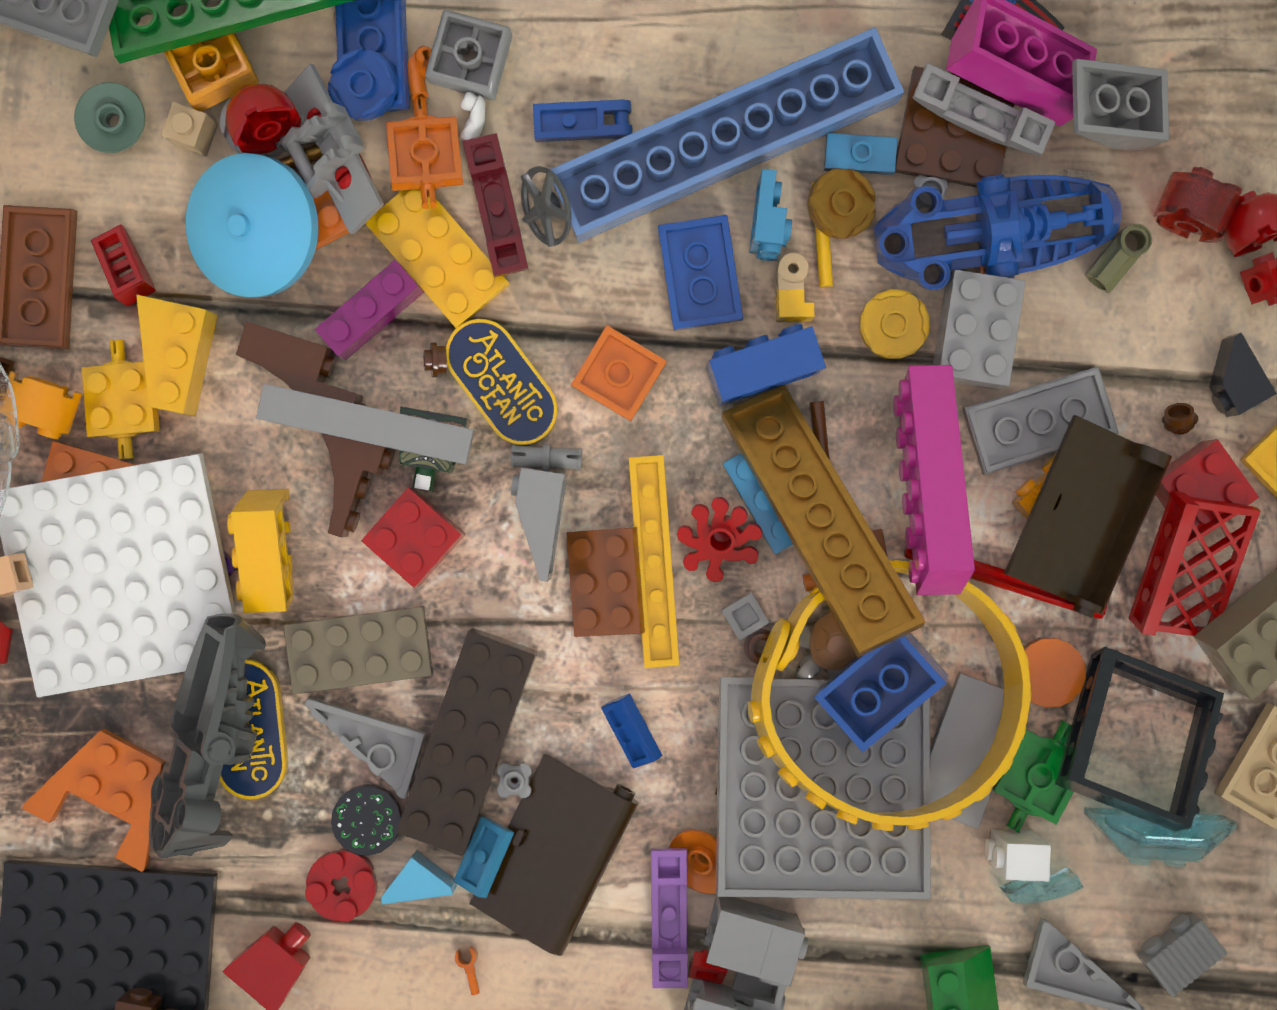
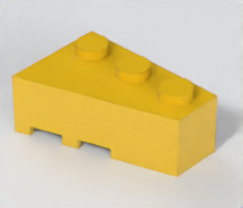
M136 295L148 407L196 417L218 315L206 309Z
M289 489L247 490L231 513L228 514L229 534H234L235 547L232 549V564L234 568H238L239 580L236 583V596L238 601L243 603L244 613L287 611L293 600L292 554L288 555L285 534L291 533L290 522H284L283 503L285 500H290Z

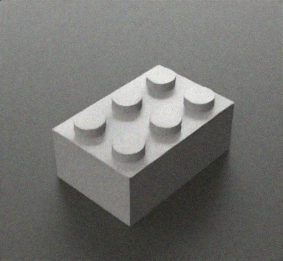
M961 270L951 272L950 279L945 285L933 365H952L954 383L999 390L1010 386L1026 280Z

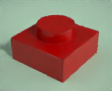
M709 950L694 951L689 964L688 978L722 984L728 969L706 963Z

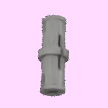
M543 444V447L512 445L511 467H539L543 471H550V468L577 470L582 468V448H552L551 444Z

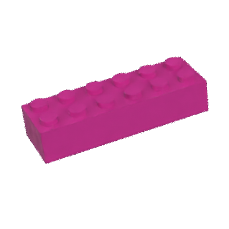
M952 365L909 366L904 380L899 381V395H895L893 398L894 416L900 418V427L896 430V445L898 449H903V460H900L899 477L901 482L906 481L907 491L902 496V510L904 515H909L910 527H906L905 542L907 549H912L913 561L909 562L908 568L910 583H915L916 595H959L974 573L975 565Z

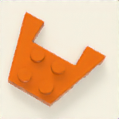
M103 729L23 804L22 809L50 823L56 819L69 792L131 824L115 858L143 872L147 869L150 862L149 821L151 788L155 777L158 774H162L166 761Z

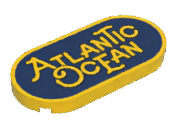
M487 319L470 320L457 327L449 337L446 345L447 366L493 430L502 439L517 445L534 444L544 439L552 431L556 422L557 401L552 390L510 334L498 323Z
M246 659L244 667V677L248 679L246 695L255 700L254 705L248 709L253 712V718L247 723L252 725V729L257 733L251 759L241 764H224L219 781L232 795L252 800L269 795L280 785L288 770V752L279 680L273 671L269 670L263 663L254 659Z

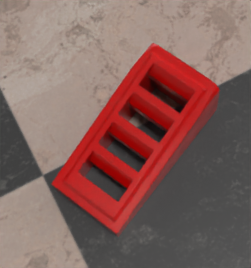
M122 224L91 240L115 299L125 306H129L137 302L136 295L147 297L156 291L149 273ZM121 242L122 246L107 253V248ZM125 255L127 256V258H125V259H123V260H121V261H119V262H117V263H115V264L113 265L112 262H114L115 260H117V259H119V258H121V257H123V256H125ZM132 268V271L122 277H119L120 274Z

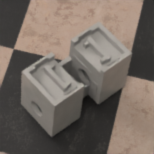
M716 896L703 942L704 945L710 948L706 963L737 972L732 987L693 979L684 1010H783L786 986H791L798 958L804 959L808 948V938L805 937V929L802 927L798 915L736 897Z

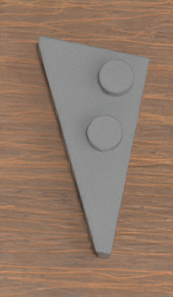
M307 698L305 706L311 710L312 715L321 724L327 725L339 737L338 740L358 759L364 760L377 777L380 775L396 791L395 794L400 798L406 799L426 732L318 699Z
M1040 918L1023 979V984L1026 987L1109 1010L1145 1009L1046 919Z

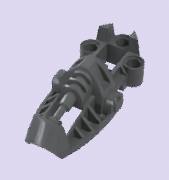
M237 614L207 616L193 648L171 718L172 729L180 737L176 736L170 761L164 764L162 774H158L155 777L151 788L149 845L160 858L178 855L192 856L198 851L223 847L233 837L229 831L217 830L221 818V807L218 801H214L223 765L241 764L251 759L257 733L252 729V725L247 722L253 718V712L248 709L254 705L255 700L246 695L248 679L244 677V667L246 659L257 649L264 650L266 647V640Z

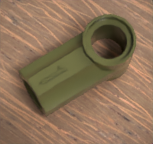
M1133 224L1119 230L1115 237L1111 239L1110 244L1084 274L1089 282L1098 289L1110 293L1137 259L1151 247L1152 235L1149 229L1142 224ZM1127 233L1134 235L1137 239L1138 244L1135 251L1128 249L1125 244Z

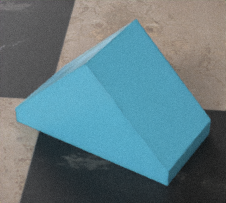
M416 850L384 892L381 901L383 905L453 895L457 885L453 882L454 878Z

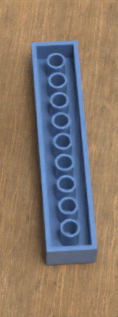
M876 27L550 170L557 175L567 192L571 206V228L577 242L580 243L825 136L827 133H832L889 108L899 102L904 94V90ZM554 182L553 187L565 211L562 195Z

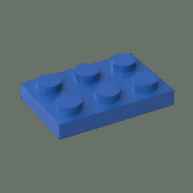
M728 215L658 225L673 331L742 321L743 314Z

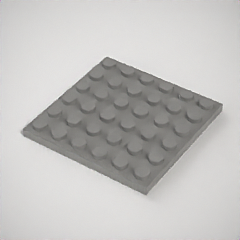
M719 677L716 896L931 899L930 822L929 827L909 830L907 825H894L893 831L872 829V822L859 818L855 825L837 818V809L826 805L822 810L804 798L807 792L797 785L793 788L790 787L777 774L780 768L771 757L767 759L758 746L757 739L759 736L755 724L750 722L748 715V702L751 701L754 678ZM773 678L770 692V707L776 734L793 762L815 784L848 805L866 811L898 812L930 804V698L867 750L862 752L814 698L818 689L828 680Z

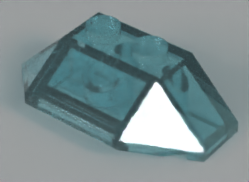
M1084 807V815L1119 853L1128 858V862L1138 865H1150L1151 860H1162L1165 865L1173 867H1185L1186 862L1199 863L1237 828V822L1224 815L1198 814L1194 816L1192 828L1174 832L1119 809Z

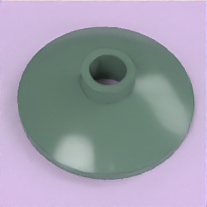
M106 82L91 87L80 97L75 108L74 122L79 136L88 146L103 153H119L129 149L139 140L144 131L146 115L141 100L132 90L118 83ZM114 116H119L118 124L111 127L110 119Z

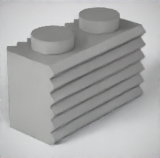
M1192 912L1188 915L1181 914L1175 917L1170 922V929L1160 937L1153 936L1147 939L1141 947L1142 951L1137 954V957L1159 985L1172 997L1181 992L1189 983H1193L1194 979L1199 978L1201 974L1205 973V970H1209L1217 961H1221L1222 957L1227 956V951L1209 928Z

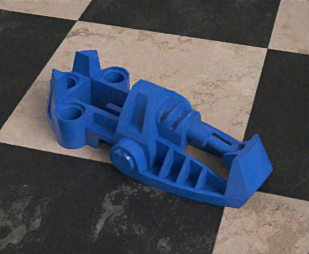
M1004 174L981 177V181L977 182L978 195L943 200L940 192L931 186L915 188L908 194L905 200L887 212L873 229L875 236L874 246L879 265L902 278L915 281L924 289L938 290L948 283L950 271L985 266L987 275L1014 279L1015 275L1019 273L1051 267L1083 255L1115 237L1121 224L1122 208L1117 193L1108 184L1069 176L1026 175L1005 178ZM921 193L928 194L932 200V206L926 213L920 212L915 204L917 196ZM1089 194V205L1082 206L1083 211L1067 214L1064 210L1049 212L1046 204H1042V201ZM975 214L976 221L944 225L943 236L946 246L978 242L979 248L940 255L914 256L911 223ZM1084 222V226L1092 227L1091 235L1046 241L1050 238L1051 230L1066 228L1069 223ZM892 233L898 235L901 240L899 250L893 254L888 253L884 247L885 238ZM935 264L939 268L940 274L934 283L929 284L924 279V270L928 265Z

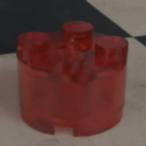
M1193 167L1191 173L1173 172L1168 179L1153 217L1158 216L1156 223L1173 234L1188 238L1190 233L1201 235L1199 242L1217 243L1223 239L1239 202L1242 189L1237 185L1222 183L1213 179V172L1202 167Z

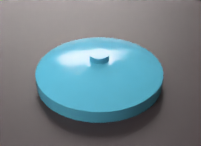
M250 153L231 155L209 167L194 186L186 211L188 245L199 269L220 289L241 297H266L280 293L301 278L310 265L316 250L319 226L313 197L301 177L292 168L278 159Z

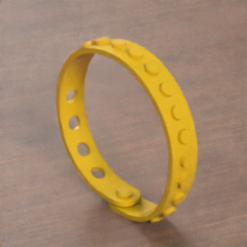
M890 561L896 573L909 574L910 561ZM967 582L961 594L954 595L965 603L986 627L998 650L1004 677L1003 708L994 741L979 767L958 788L946 796L918 808L898 812L866 811L848 805L820 788L803 773L787 754L772 722L770 707L771 684L775 670L783 671L789 661L795 658L800 646L799 638L805 624L818 604L824 600L817 586L800 600L788 620L780 618L775 623L760 657L752 683L751 701L748 702L749 719L751 723L755 724L759 736L757 743L763 755L767 759L771 757L780 768L777 774L790 787L793 788L797 785L807 792L804 798L816 807L823 810L828 805L838 810L837 818L855 825L860 818L872 822V829L893 831L894 825H907L909 830L929 827V822L939 819L949 820L957 817L963 812L962 809L985 798L1013 763V758L1026 732L1032 696L1029 661L1016 632V627L990 597L970 582Z

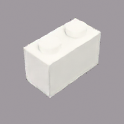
M991 829L990 839L985 840V858L989 860V864L1005 880L1049 882L1051 845L1033 830H1020V833L1012 829Z

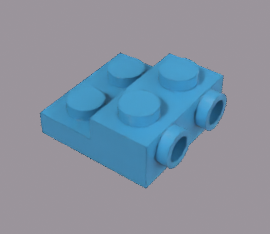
M762 169L757 183L749 253L757 254L756 258L759 260L777 261L778 255L781 254V247H786L787 241L790 240L792 219H786L787 208L777 207V204L780 202L782 182L776 181L777 170Z

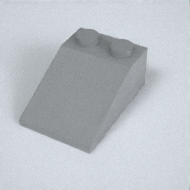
M1083 59L1072 61L1073 122L1075 134L1112 149L1144 151L1169 140L1167 70Z
M521 468L520 475H513L511 495L516 496L515 504L540 581L548 582L552 579L567 475Z

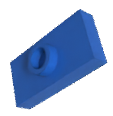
M630 693L601 706L633 769L652 763L663 756Z

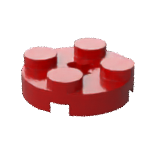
M345 848L325 853L312 865L308 872L305 897L323 917L334 921L349 922L364 913L376 896L378 882L373 871L374 867L365 855L354 854ZM345 876L349 879L347 885L351 889L349 892L343 890L340 893L336 891V885L333 883L334 878L340 880Z

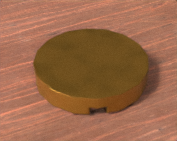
M840 168L832 169L817 178L809 190L807 200L809 216L816 228L826 236L839 240L853 238L868 229L874 220L876 213L874 201H876V195L868 179L858 171Z

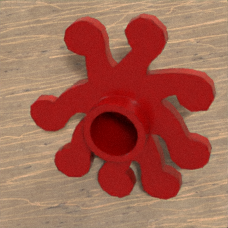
M716 497L711 504L712 509L715 511L711 525L708 524L710 512L707 506L696 504L692 508L691 515L697 520V534L699 537L693 536V530L687 525L679 527L677 532L678 540L697 550L685 555L683 560L684 567L688 571H695L700 561L710 559L706 576L712 582H720L723 579L724 572L720 568L723 560H745L749 564H755L759 558V552L756 548L746 546L737 549L736 547L744 545L749 539L759 540L763 533L761 526L756 523H749L742 531L740 525L747 521V510L743 506H736L733 508L731 516L725 515L729 509V503L723 497Z

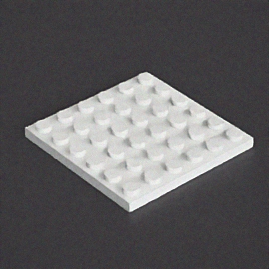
M203 453L0 490V537L4 554L6 556L25 553L34 588L13 594L37 697L184 672L207 616L237 614Z

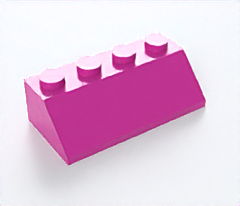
M974 0L951 39L946 70L1021 108L1025 107L1055 121V125L1060 127L1073 119L1072 61L1075 59L1095 61L1097 49L1006 0Z

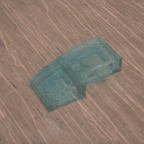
M1068 867L1051 875L1049 882L1012 880L1000 887L1002 893L1011 902L1016 903L1048 901L1084 888L1078 875Z

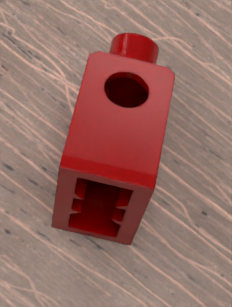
M295 922L285 934L279 928L273 926L236 956L223 970V973L266 1010H279L311 958L301 948L310 938L311 934L305 926L298 922Z

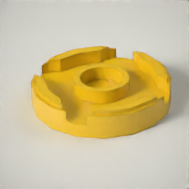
M889 289L876 294L865 305L860 315L859 332L864 344L872 353L885 359H901L914 354L923 345L930 331V317L926 306L920 299H917L914 295H911L912 293L905 290Z

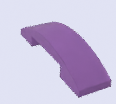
M651 849L653 988H688L687 849Z

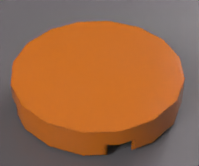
M1038 638L1026 644L1024 650L1029 661L1031 702L1048 708L1061 707L1073 701L1081 692L1086 679L1085 663L1080 652L1070 643L1057 638Z

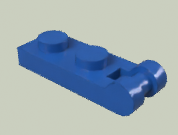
M620 99L533 104L535 142L621 139L633 133L632 125H629L628 114L632 112L631 101ZM604 114L614 115L615 124L604 125Z

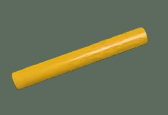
M815 226L819 287H832L830 237L826 236Z

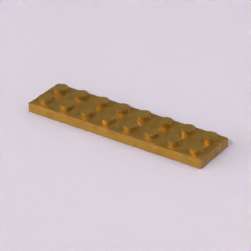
M780 386L723 411L722 420L857 657L923 627L926 621L786 386Z

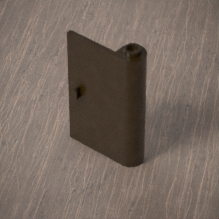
M1073 415L1004 574L1075 603L1072 610L1093 618L1095 612L1102 615L1172 456L1153 447L1133 442L1077 415Z
M544 754L529 783L532 789L531 794L527 798L521 799L507 827L514 832V835L487 898L473 895L469 904L551 954L562 956L639 803L634 799L636 793L620 784H617L615 788L604 787L550 755ZM526 831H527V834H526V836H525V838H524L522 844L520 845V843H521V841H522V839H523V837H524V835H525V833H526Z

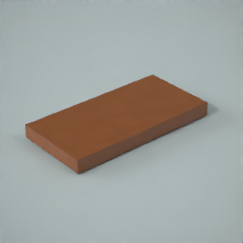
M3 205L0 251V346L69 350L77 227L76 210Z

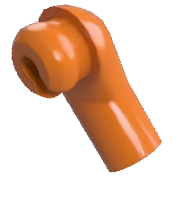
M427 46L419 47L408 60V82L412 100L418 97V101H421L420 97H428L425 73L432 49Z

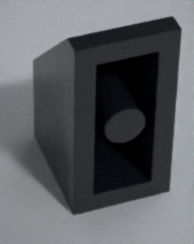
M1242 332L1222 339L1209 388L1213 393L1212 401L1217 410L1224 413L1226 417L1241 415L1277 393Z

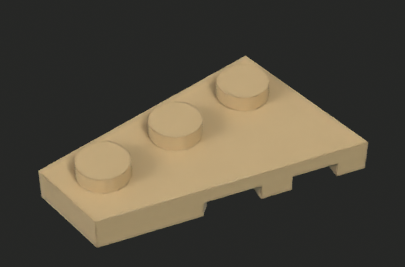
M1267 703L1214 793L1276 830L1277 706Z

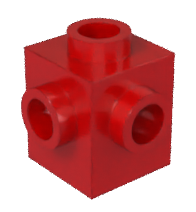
M1271 252L1253 259L1254 267L1240 272L1251 305L1264 300L1267 301L1268 306L1277 304V258Z

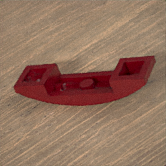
M497 133L463 141L494 278L529 270Z

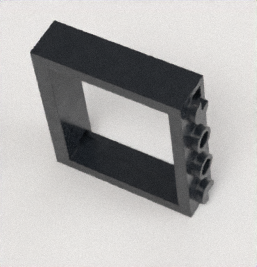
M1103 647L1091 654L1086 671V679L1079 696L1055 785L1174 832L1192 828L1194 816L1200 812V808L1197 805L1199 795L1208 780V773L1205 771L1208 758L1211 757L1216 747L1214 734L1216 725L1219 724L1223 717L1220 709L1224 693L1108 647ZM1113 673L1195 705L1169 811L1084 778Z

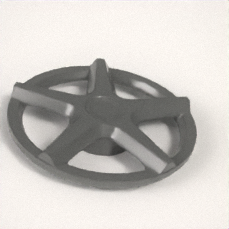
M542 166L533 167L521 176L523 180L521 200L524 211L522 220L529 225L534 235L542 243L548 245V247L556 246L567 238L571 228L569 198L562 182L553 171ZM539 172L546 173L542 192L539 191L532 181L533 176ZM554 182L562 195L565 211L561 209L560 201L552 191ZM528 191L534 201V206L531 209L529 207ZM541 219L545 235L540 231L535 220ZM552 219L565 221L563 234L557 239L553 235Z

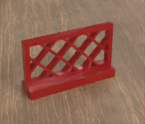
M1171 490L1128 618L1134 626L1145 635L1155 636L1156 632L1159 631L1195 636L1204 627L1194 626L1191 621L1192 618L1208 609L1211 614L1208 625L1224 612L1261 511L1253 506L1189 497L1185 492ZM1198 510H1210L1214 519L1197 529L1194 521ZM1236 515H1245L1242 527L1230 534L1225 522ZM1220 527L1225 537L1208 547L1203 536ZM1197 540L1203 551L1186 561L1183 557L1185 548ZM1230 545L1233 549L1231 559L1219 566L1213 555ZM1208 559L1214 569L1196 579L1191 569ZM1187 573L1192 583L1175 593L1172 589L1174 580ZM1219 577L1222 582L1220 590L1207 598L1202 587ZM1197 591L1203 601L1185 611L1180 601ZM1176 605L1181 615L1169 622L1161 621L1163 612Z

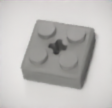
M443 10L425 73L428 82L463 93L471 91L477 96L480 94L485 99L495 100L512 41L510 27L454 11ZM470 49H474L476 58L466 62L462 54H468Z

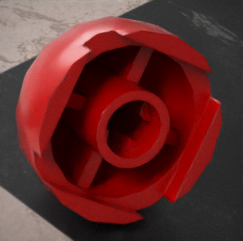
M255 84L243 87L232 97L227 105L225 123L235 146H239L241 152L264 154L278 149L275 143L279 142L280 138L284 137L292 127L300 128L301 118L292 100L285 92L273 85Z
M1250 191L1238 197L1234 201L1236 207L1228 213L1223 224V235L1234 257L1244 256L1262 249V244L1272 239L1274 242L1277 241V194L1267 192L1257 195L1255 191Z

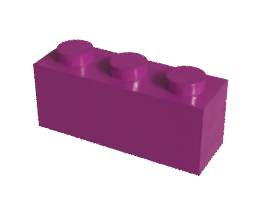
M394 260L314 330L338 357L347 360L420 297L424 291L406 270Z

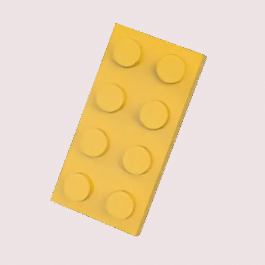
M401 190L365 224L454 327L457 328L469 321L507 288L510 283L504 276L494 278L490 260L437 199V207L431 209L430 197H428L429 209L422 208L421 190Z

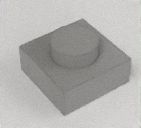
M752 592L721 609L739 641L770 623Z

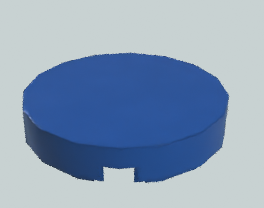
M356 48L342 54L333 64L330 71L332 76L330 83L328 82V93L333 103L345 107L350 118L357 121H371L382 116L392 106L397 94L398 78L393 65L382 54L374 50Z

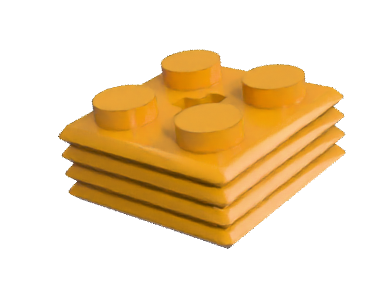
M235 33L164 52L188 102L193 109L201 112L234 96L243 87L255 85L259 82Z

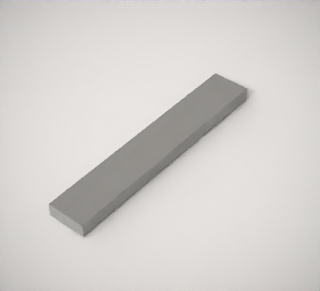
M263 384L256 419L465 465L468 463L475 431L473 429Z

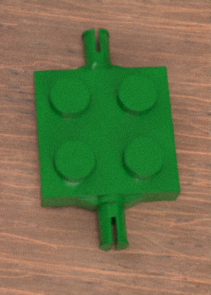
M1061 720L1053 738L1041 737L1026 729L1010 769L1002 775L993 787L994 792L1007 798L1016 807L1006 826L1020 833V829L1028 814L1042 817L1057 825L1074 793L1055 785L1071 725Z

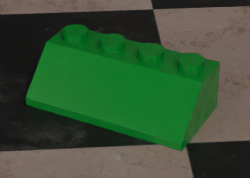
M989 945L920 954L927 1010H999L991 947Z

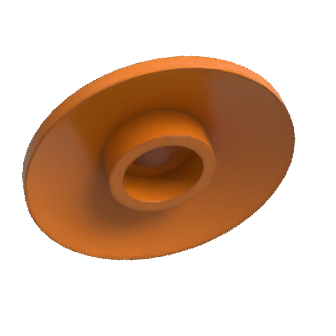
M696 829L680 832L671 841L669 848L687 849V886L700 893H716V837Z

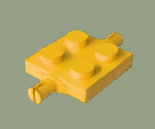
M110 340V362L101 366L81 367L87 437H111L117 439L118 459H134L132 438L143 433L160 432L158 409L148 407L144 362L133 363L126 361L125 340Z

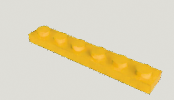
M664 455L630 457L629 470L634 527H637L645 627V632L642 633L644 668L680 666Z

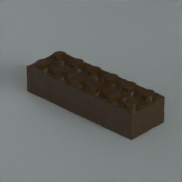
M475 628L468 631L396 833L462 857L464 856L536 659L537 650Z

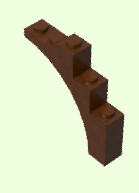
M246 321L236 352L237 356L262 366L284 381L292 390L365 406L362 403V395L324 383L326 377H331L336 365V358L333 357L334 351L332 349ZM322 433L329 450L334 477L333 510L328 534L348 537L349 532H355L360 519V513L356 512L360 498H366L370 488L371 479L367 478L368 472L382 475L384 469L389 470L393 462L395 450Z

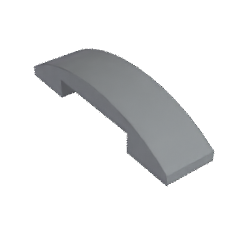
M929 63L926 64L912 97L915 101L945 120L983 138L1038 156L1043 154L1056 123L1055 121L1025 107L1017 110L958 83L959 77Z

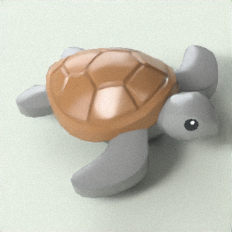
M832 611L819 618L812 630L805 624L799 641L800 646L810 649V654L803 657L798 663L796 678L812 679L824 668L828 670V676L831 679L857 657Z

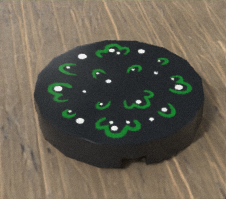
M372 784L352 787L339 798L333 809L331 825L334 836L343 848L354 854L370 856L381 853L392 845L397 838L398 833L396 831L402 817V811L397 799L385 788Z

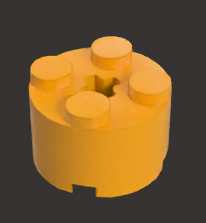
M10 371L0 399V414L2 415L0 422L17 428H22L26 424L38 427V434L57 440L62 436V433L69 434L82 393L75 391L72 397L67 395L68 387L28 375V378L23 377L22 380L17 379L19 372Z

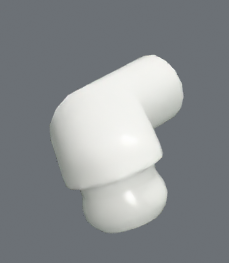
M469 91L466 92L461 103L463 110L471 112L460 134L459 140L461 142L479 137L486 121V101L480 94L477 96Z

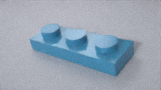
M740 453L723 463V467L756 524L761 526L762 534L773 553L777 554L793 545L743 455Z

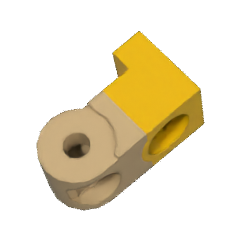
M798 253L786 254L782 257L776 268V322H811L815 317L814 303H805L804 280L809 270L808 262L804 256Z

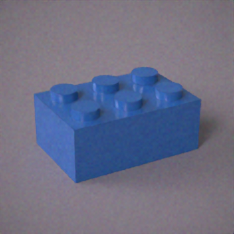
M802 323L781 330L782 333L778 334V338L769 340L768 335H763L747 341L748 344L745 345L744 349L735 351L734 347L730 346L713 352L712 359L708 361L706 369L718 405L722 406L811 377L824 370L826 365L813 326L803 329Z
M909 633L865 655L854 658L822 685L814 698L856 746L864 752L947 684L948 674L913 634Z

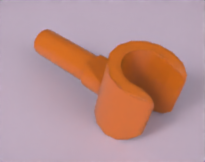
M471 946L472 960L465 962L461 958L460 949H458L455 953V962L465 970L471 995H477L480 991L475 975L474 963L477 961L478 952L476 948Z

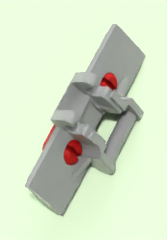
M309 64L285 90L301 118L300 128L292 127L282 139L281 144L283 149L290 153L312 197H319L328 190L349 233L355 234L384 204L360 155L365 146L345 107L332 102L314 64ZM304 143H316L323 154L314 164L313 168L302 147Z

